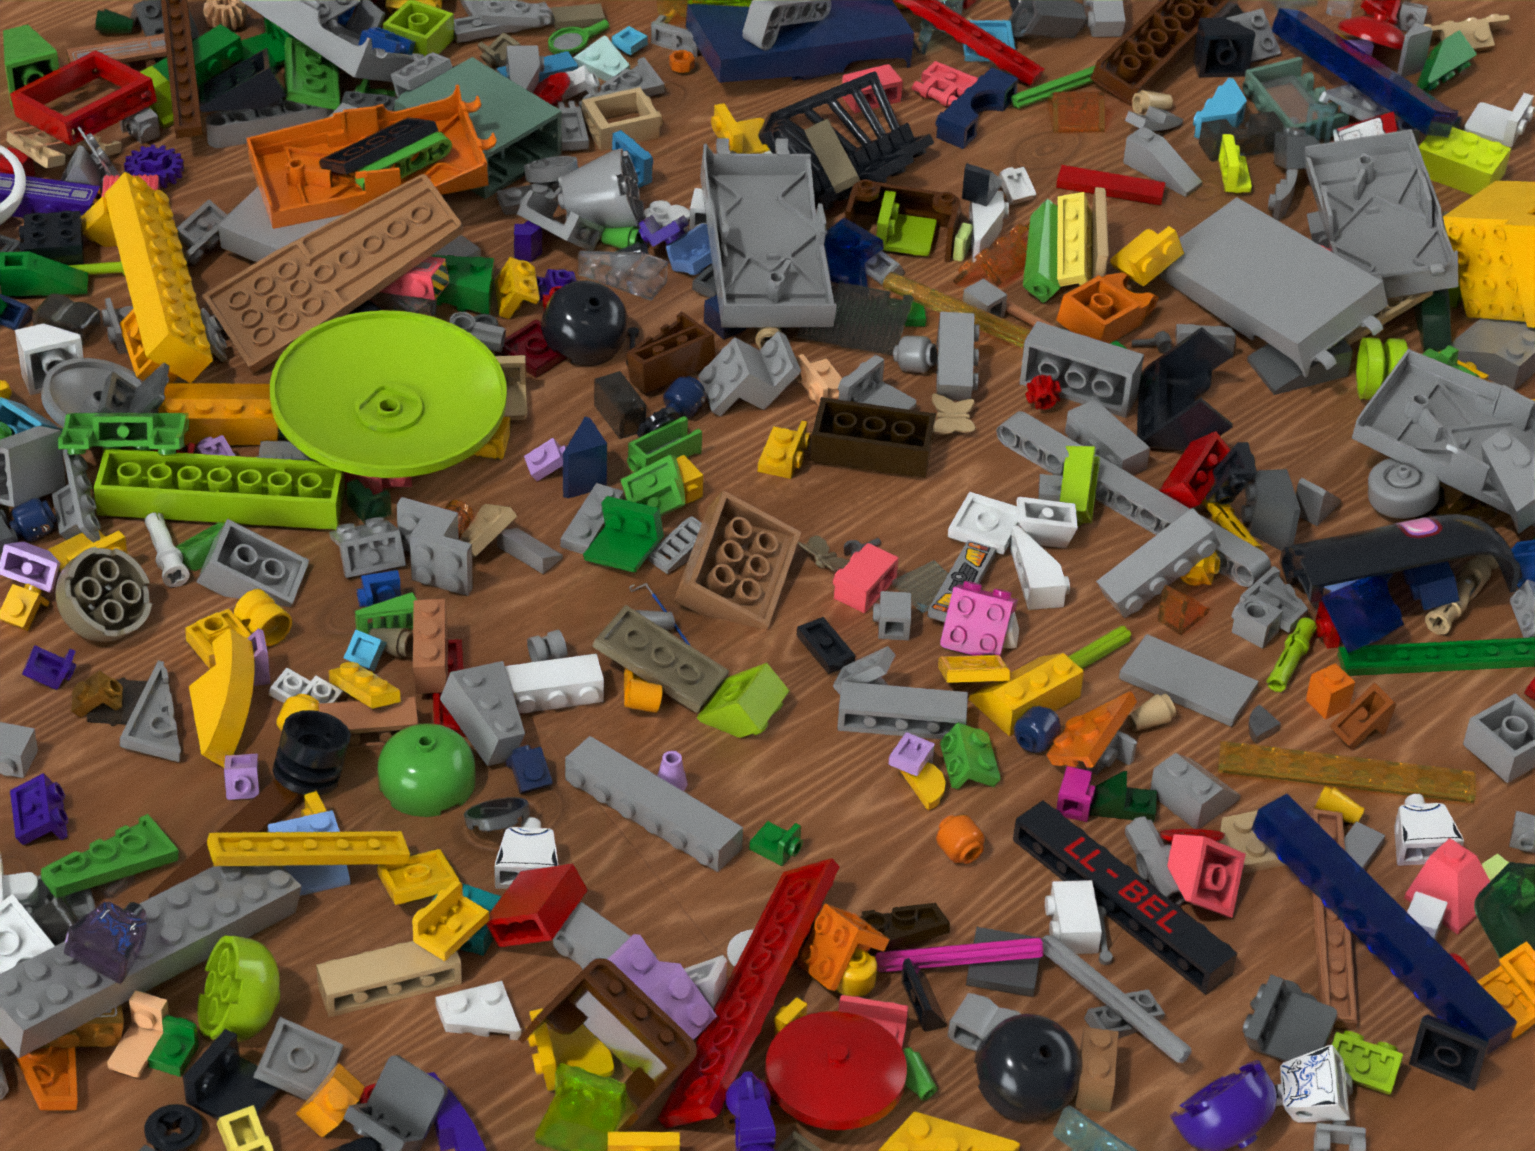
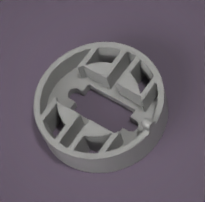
M556 156L532 161L524 166L526 181L532 183L558 181L559 177L578 169V162L574 156Z

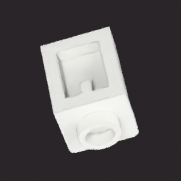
M1009 167L999 173L998 177L1003 181L1000 188H1003L1010 205L1034 199L1036 192L1025 167L1017 169Z

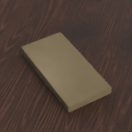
M627 605L621 609L598 635L592 646L647 682L662 685L664 693L696 713L706 704L730 672Z

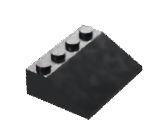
M268 48L261 50L199 86V103L202 112L261 109L268 105L272 108L280 104L286 95L283 73Z

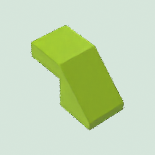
M150 66L140 73L152 78L157 102L149 107L158 115V123L165 129L174 124L170 83L153 66Z

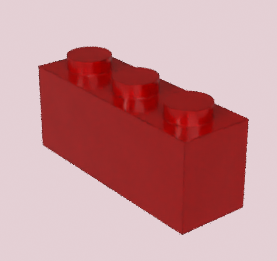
M1216 431L1190 442L1159 491L1189 509L1200 505L1215 482L1212 471L1229 453L1230 448Z

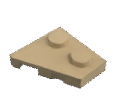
M484 504L459 540L472 544V556L476 557L517 515L511 507Z

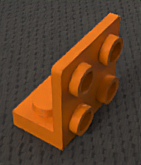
M825 903L820 915L815 920L814 927L806 944L800 952L797 965L828 990L835 991L856 947L869 952L870 948L884 952L890 939L857 914Z

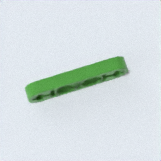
M437 131L360 168L359 171L388 169L397 163L395 168L399 167L401 178L446 157L452 149V142L442 132ZM420 152L418 157L411 161L412 157L416 153ZM355 176L356 183L365 191L364 178L356 179Z

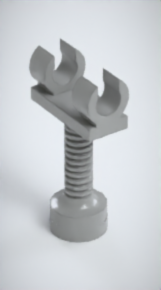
M1345 1073L1347 1096L1349 1097L1353 1093V1081L1351 1075ZM1346 1120L1332 1121V1124L1317 1123L1313 1135L1314 1151L1330 1150V1143L1349 1145V1151H1366V1129L1346 1126Z

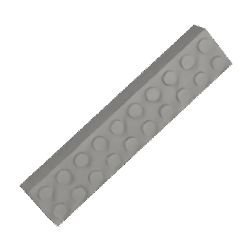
M213 866L140 903L144 910L137 918L132 912L127 910L126 912L131 915L122 912L113 917L115 920H120L127 924H133L134 921L137 924L146 923L138 926V929L136 927V930L127 932L128 925L114 920L111 921L112 931L119 929V933L113 935L119 940H121L120 937L133 941H128L131 944L135 942L134 945H140L133 946L126 960L123 957L125 954H122L126 950L121 949H127L128 947L122 944L118 950L114 946L115 940L105 933L104 926L109 928L110 934H115L110 930V920L108 919L105 924L100 923L86 930L85 935L82 932L1 973V1040L18 1058L36 1050L84 1023L129 1001L135 990L144 993L207 960L214 946L223 936L248 938L294 914L302 886L283 866ZM116 925H121V926H123V927L126 929V936H125V933L122 931V930H124L123 928H121V927H119V926L114 928V926H116ZM81 940H83L82 945H81L78 949H76V950H74V951H71V952H73V953H75V954H77V955H79V956H81V957H83V958H85V959L91 961L92 963H90V962H88V961H86V960H84V959H82V958H80V957H78V956H76V955H74V954H72V953H70V952H67V950H69V949L72 948L74 945H76V944L79 943ZM131 965L121 983L118 978L112 975L114 974L120 978L121 972Z

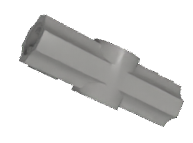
M1145 816L1135 818L1130 824L1126 825L1125 835L1136 854V866L1139 875L1144 880L1149 879L1150 883L1159 892L1180 906L1185 899L1167 867L1171 845H1164L1152 820H1147Z

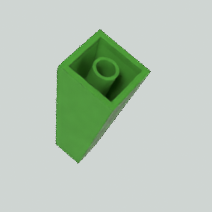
M28 24L3 30L4 62L12 109L13 104L10 93L59 69L57 51Z

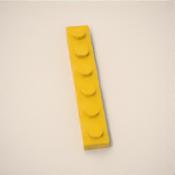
M402 831L209 833L207 839V846L214 866L407 864L410 857Z

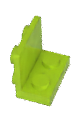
M885 190L877 222L876 247L887 252L929 256L936 228V219L899 214L900 203H895L896 192Z

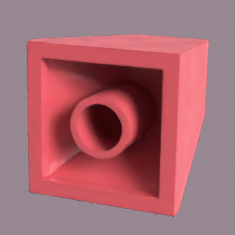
M1449 838L1430 855L1404 898L1411 903L1417 891L1448 902L1442 924L1458 935L1497 899L1498 895L1478 857Z

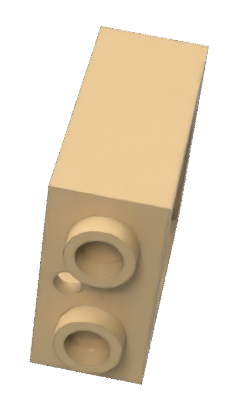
M640 87L582 100V115L585 127L601 151L612 148V134L620 130L634 139L636 143L659 138L660 126L663 124L661 113L655 110L650 97L646 96ZM636 111L640 114V117L608 123L605 119Z

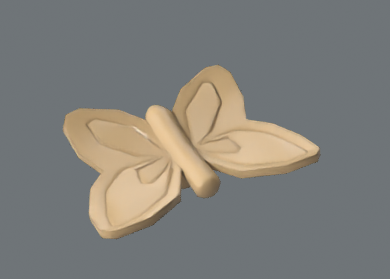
M932 395V403L940 411L937 413L938 419L935 421V434L948 435L955 431L962 433L975 431L976 426L969 420L970 415L967 414L975 404L974 399L954 403L951 399L944 396Z

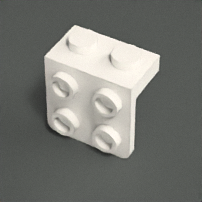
M1524 93L1513 111L1481 102L1465 124L1464 131L1512 148L1518 136L1524 133L1527 122H1530L1534 115L1535 107L1532 106L1534 96Z

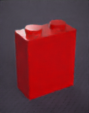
M573 863L520 871L489 913V921L486 925L499 947L551 941L588 889Z

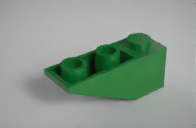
M1460 30L1442 40L1429 52L1414 90L1415 95L1424 90L1427 93L1431 92L1440 85L1438 81L1441 80L1445 83L1456 75V70L1460 74L1472 65L1469 61L1477 53Z
M29 251L0 252L1 293L4 296L88 294V272Z

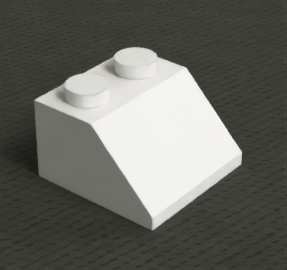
M47 324L15 330L21 375L30 395L41 393L44 379L49 370L55 365L70 359L84 358L82 341L79 334Z

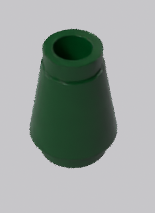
M104 9V11L98 10L95 30L101 31V34H132L134 19L108 9Z

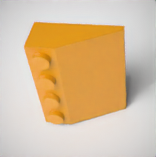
M168 383L164 389L165 399L161 406L156 409V413H189V431L184 434V445H188L189 442L197 445L207 437L214 439L221 435L224 436L229 445H260L261 441H277L278 425L275 422L270 405V384Z

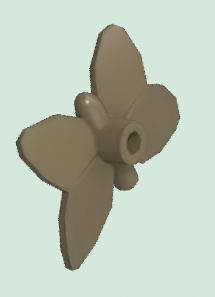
M815 535L811 537L807 544L798 542L801 547L815 555V564L821 568L828 566L831 570L837 572L850 562V560L844 558H837L836 552L828 553L829 546L820 536Z

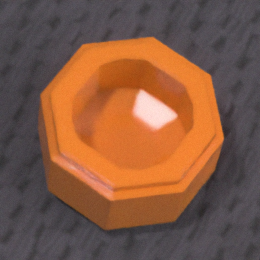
M676 50L669 56V65L671 70L678 73L690 72L695 67V58L693 53L689 51Z

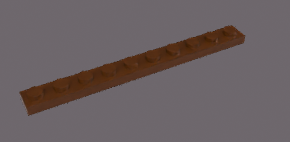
M161 0L176 138L203 135L188 0Z

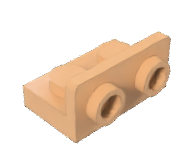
M804 354L797 355V362L801 373L796 377V380L805 387L810 399L814 400L818 406L821 397L839 400L838 386L842 378L828 359L810 363Z

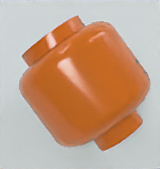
M951 815L940 823L936 842L951 861L968 864L975 861L983 853L985 835L969 816Z

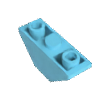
M1229 77L1222 86L1219 85L1212 99L1208 98L1202 111L1196 113L1193 120V126H1196L1195 138L1200 139L1233 134L1243 122L1247 99L1233 78Z

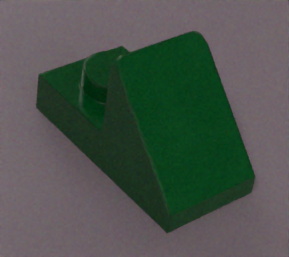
M1123 771L1096 785L1093 802L1090 805V816L1134 820L1135 818L1145 816L1147 820H1152L1154 823L1157 791L1127 787L1128 771Z

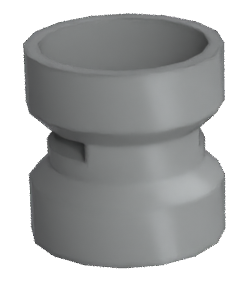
M560 630L548 632L547 636L544 637L537 635L527 639L528 652L532 662L568 657L567 646Z

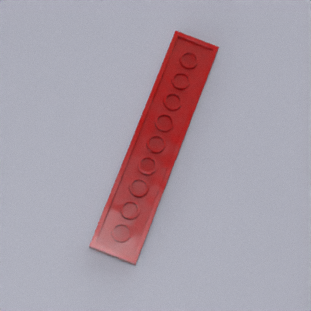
M833 858L782 873L713 1009L717 1017L702 1031L696 1042L697 1052L695 1058L681 1072L658 1117V1120L665 1128L687 1125L704 1119H712L717 1117L722 1111L729 1085L736 1080L743 1063L749 1057V1051L753 1042L760 1034L761 1026L768 1012L774 1006V1000L787 979L786 976L792 963L799 955L798 951L804 939L810 933V927L817 913L822 908V903L828 890L834 884L833 880L840 866Z

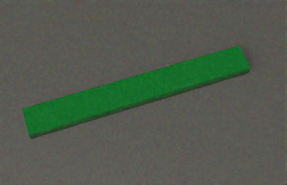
M1535 637L1346 646L1338 648L1337 656L1342 670L1349 676L1535 667Z

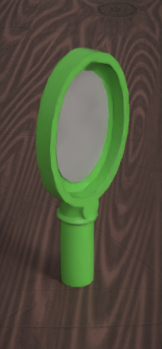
M602 20L584 29L580 27L559 29L549 37L548 48L554 54L567 51L570 54L579 52L588 44L589 38L609 29V23L607 20Z

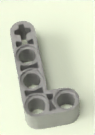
M753 0L748 11L742 36L746 41L766 51L774 45L780 26L823 20L830 12L831 1Z

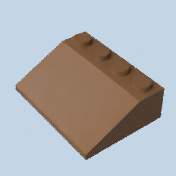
M723 490L707 508L674 601L700 615L767 629L801 532Z

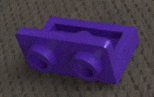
M651 215L639 223L641 227L639 233L647 244L650 242L652 247L662 241H665L668 245L685 234L683 228L688 226L689 223L683 215L660 228L654 216Z

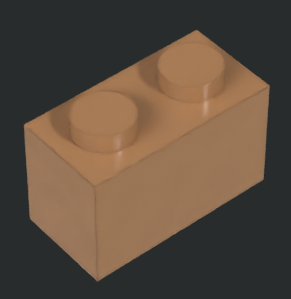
M1084 1027L1080 1047L1082 1072L1076 1092L1075 1108L1110 1112L1115 1087L1119 1031Z

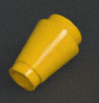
M1324 786L1314 807L1317 810L1340 812L1343 815V822L1355 824L1356 821L1359 822L1365 808L1359 806V804L1336 787L1331 789L1327 786Z

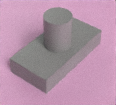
M887 646L842 667L833 684L834 689L840 694L842 681L888 685L881 676L887 673L896 656L895 653Z

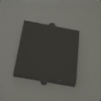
M124 677L116 679L123 687L122 707L115 711L105 703H101L88 713L87 722L105 723L111 726H116L117 724L127 725L148 681L127 680Z

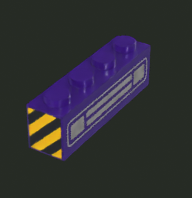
M0 173V203L11 194L15 183V174ZM26 176V188L23 199L11 217L24 218L26 214L80 211L81 216H83L101 198L100 186Z

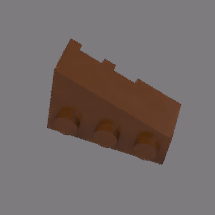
M680 312L677 315V321L670 326L664 324L660 327L661 333L654 338L648 336L627 352L629 381L646 394L674 382L678 377H685L702 371L716 357L714 334L684 312Z

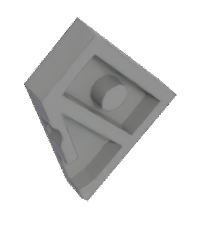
M1273 566L1240 596L1239 602L1243 603L1253 594L1283 610L1280 628L1290 633L1297 626L1299 619L1307 617L1308 608L1295 595L1291 585L1283 583L1279 577L1280 570Z

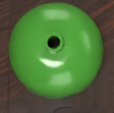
M430 723L409 726L393 735L380 753L378 760L379 790L391 801V806L402 813L418 817L441 815V810L448 809L456 804L462 806L469 799L475 788L476 773L473 752L465 739L448 727Z

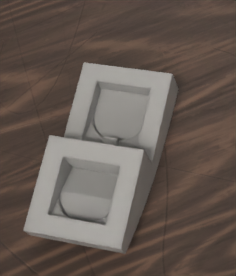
M1149 106L1146 115L1128 111L1125 121L1138 128L1145 127L1152 131H1162L1182 124L1183 119L1166 110Z

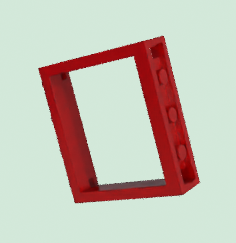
M97 50L10 93L16 117L69 146L85 140L78 130L79 126L86 135L89 133L94 135L157 102L152 78ZM97 67V72L92 73V69ZM99 77L121 87L67 116L45 106Z

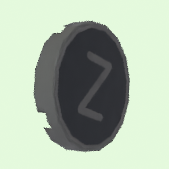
M506 797L485 801L465 811V824L470 830L475 829L474 826H478L479 830L483 831L508 828L518 823L517 818L522 816V819L526 820L529 817V803L526 799L519 797Z

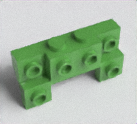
M68 413L65 416L63 431L60 437H58V449H67V454H85L86 449H90L93 446H103V450L105 448L121 449V446H133V450L149 451L151 449H158V454H176V449L184 447V434L189 431V413Z

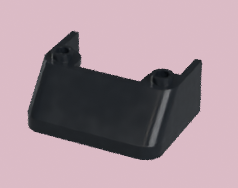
M1203 327L1157 358L1141 373L1138 391L1137 437L1150 448L1185 451L1189 443L1215 431L1221 436L1233 428V423L1202 398L1195 401V397L1199 394H1204L1210 388L1212 371L1233 357V352Z

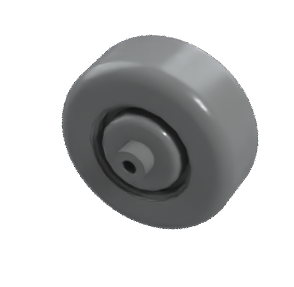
M1393 458L1381 461L1369 473V502L1374 509L1386 516L1400 519L1419 517L1431 511L1439 500L1440 480L1437 476L1426 472L1422 473Z

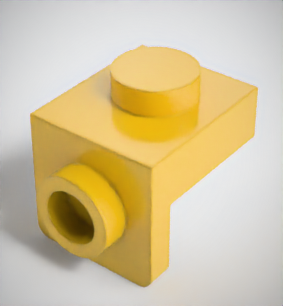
M12 584L0 609V620L28 631L39 606L47 608L49 601L41 595L43 591L35 586L25 584L23 588Z

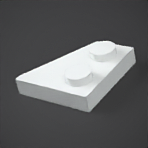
M502 981L436 997V1007L445 1032L461 1034L470 1032L474 1035L489 1037L490 1032L510 1034V1040H518L521 1036V1029Z

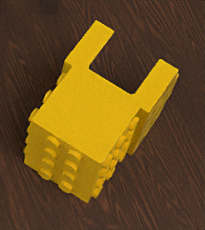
M1496 180L1443 216L1453 251H1458V283L1466 317L1526 322L1527 327L1535 328V182Z

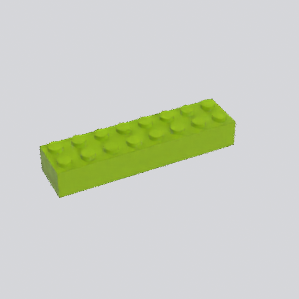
M105 448L94 485V496L97 515L146 518L149 514L156 512L157 518L158 513H161L164 519L225 523L229 519L237 524L337 530L336 527L339 524L345 494V474L343 471L336 470L318 461L191 453L163 455L158 454V451Z

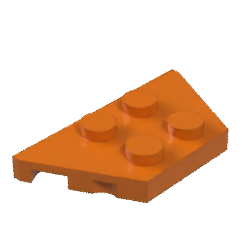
M1132 691L1083 715H1078L1068 720L1065 724V729L1055 738L1054 745L1047 753L1051 764L1054 766L1067 765L1076 767L1079 764L1078 761H1083L1086 768L1094 767L1137 703Z

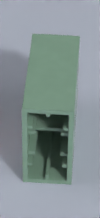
M473 57L413 91L408 90L395 100L394 111L404 110L445 99L453 94L455 85L458 84L462 101L471 103L476 99V96H479L481 107L476 112L468 113L478 138L485 140L491 136V133H494L497 140L493 148L483 150L487 160L489 185L469 189L484 199L524 177V166L527 163L562 154V111Z

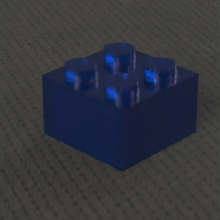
M1381 575L1350 581L1321 597L1347 653L1373 643L1404 625L1401 611L1394 604L1388 591V584Z

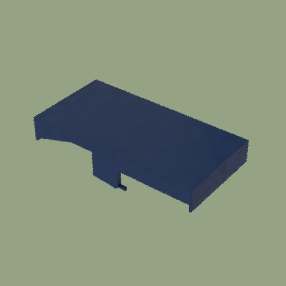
M718 0L687 5L686 29L692 33L695 44L719 83L792 77L793 81L801 79L804 81L832 73H843L849 63L859 60L902 58L906 61L907 68H910L913 48L920 53L919 48L914 42L913 30L892 0H830V12L823 20L780 26L774 45L766 51L746 41L742 36L748 11L753 0Z

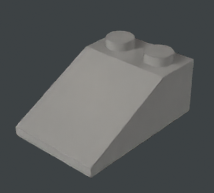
M227 519L212 543L196 583L222 596L238 599L251 590L261 589L275 600L276 604L291 607L309 560Z

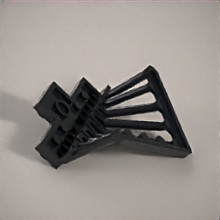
M876 71L769 113L758 133L761 144H766L772 154H776V139H788V151L790 154H811L815 209H817L818 204H822L824 211L834 206L832 202L835 200L841 201L849 198L852 187L836 194L804 129L789 118L804 113L807 119L815 125L824 119L813 108L828 104L830 109L862 145L855 147L832 127L860 181L867 179L873 182L886 183V177L890 175L896 176L905 172V166L914 162L913 158L925 154V148L934 144L931 134L914 137L908 122L901 126L899 125ZM868 86L872 87L891 130L890 132H885L861 89ZM852 94L877 139L871 140L838 102V98Z

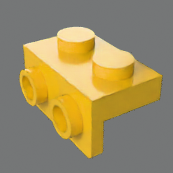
M455 880L447 888L440 890L436 898L428 906L417 911L412 920L413 942L446 961L489 921V911L463 896L462 883Z

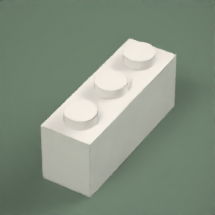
M597 654L505 666L519 714L604 702V679Z

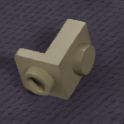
M503 32L489 47L483 42H480L477 46L482 52L480 55L482 60L490 67L495 65L499 68L506 66L507 46H521V44Z

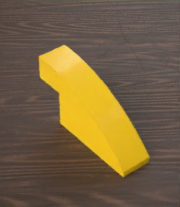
M231 628L212 642L216 665L189 686L201 755L223 768L225 756L234 755L249 712L254 683V651L252 641Z

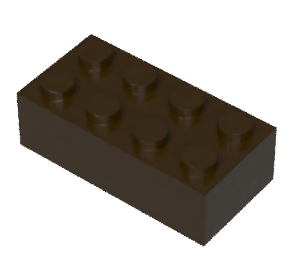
M821 397L812 432L810 461L926 478L934 439L936 413Z

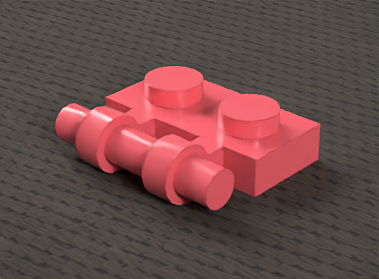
M934 61L922 72L921 82H914L912 90L920 93L921 97L926 99L931 97L938 100L941 105L949 107L978 78Z

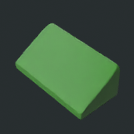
M218 522L175 546L182 552V563L193 571L202 568L212 543L224 523Z

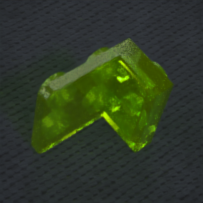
M560 1063L555 1072V1096L535 1132L536 1143L558 1151H605L608 1146V1132L616 1131L626 1111V1084L610 1077L605 1078L587 1072L580 1067H572Z

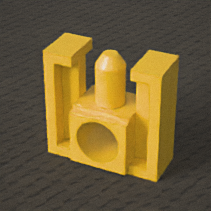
M229 608L185 627L186 641L209 669L216 665L212 642L229 628L245 638L251 635Z

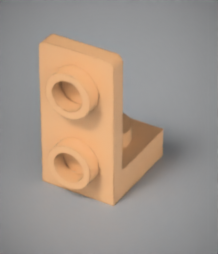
M135 990L129 999L132 1022L107 1064L111 1070L138 1078L148 1064L149 1055L163 1034L162 1020L165 1015H169L167 1000Z

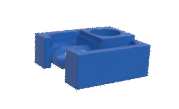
M380 27L362 30L359 46L364 44L367 38H371L372 50L379 48L384 49L385 52L413 54L415 41Z

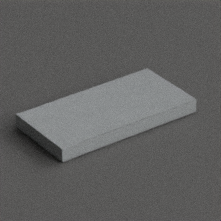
M1148 634L1145 635L1119 673V679L1153 694H1167L1172 702L1231 727L1257 690L1259 683L1255 679Z

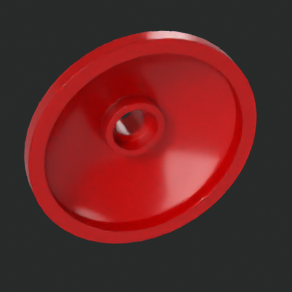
M1374 13L1373 17L1355 16L1342 20L1337 26L1338 29L1356 37L1398 50L1403 48L1405 35L1398 27L1389 23V17Z

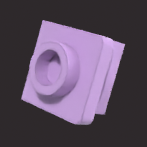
M552 438L526 454L524 458L531 476L536 481H539L561 466L563 467V452L567 446H560Z

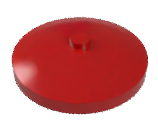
M839 1011L809 1014L786 1025L772 1040L767 1052L765 1066L766 1083L777 1104L795 1119L814 1127L829 1130L856 1129L870 1125L885 1117L900 1101L905 1089L907 1075L905 1054L898 1041L888 1030L866 1017Z

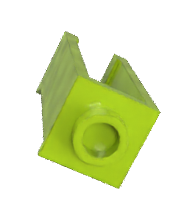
M1066 446L1069 457H1065L1059 502L1075 504L1077 526L1083 523H1092L1100 457L1095 456V446Z

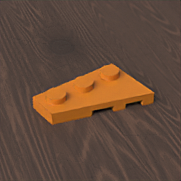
M50 1046V1048H37L20 1058L15 1055L40 1110L77 1109L75 1047L53 1048V1046Z

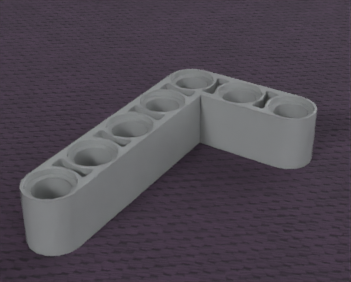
M283 100L272 108L268 105L261 109L227 110L212 113L205 119L207 142L213 148L246 144L248 137L329 117L334 110Z

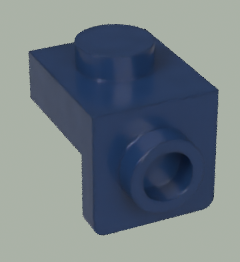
M526 745L512 751L513 754L507 759L506 764L508 768L512 767L520 794L552 785L551 775L541 747L531 749L530 745Z

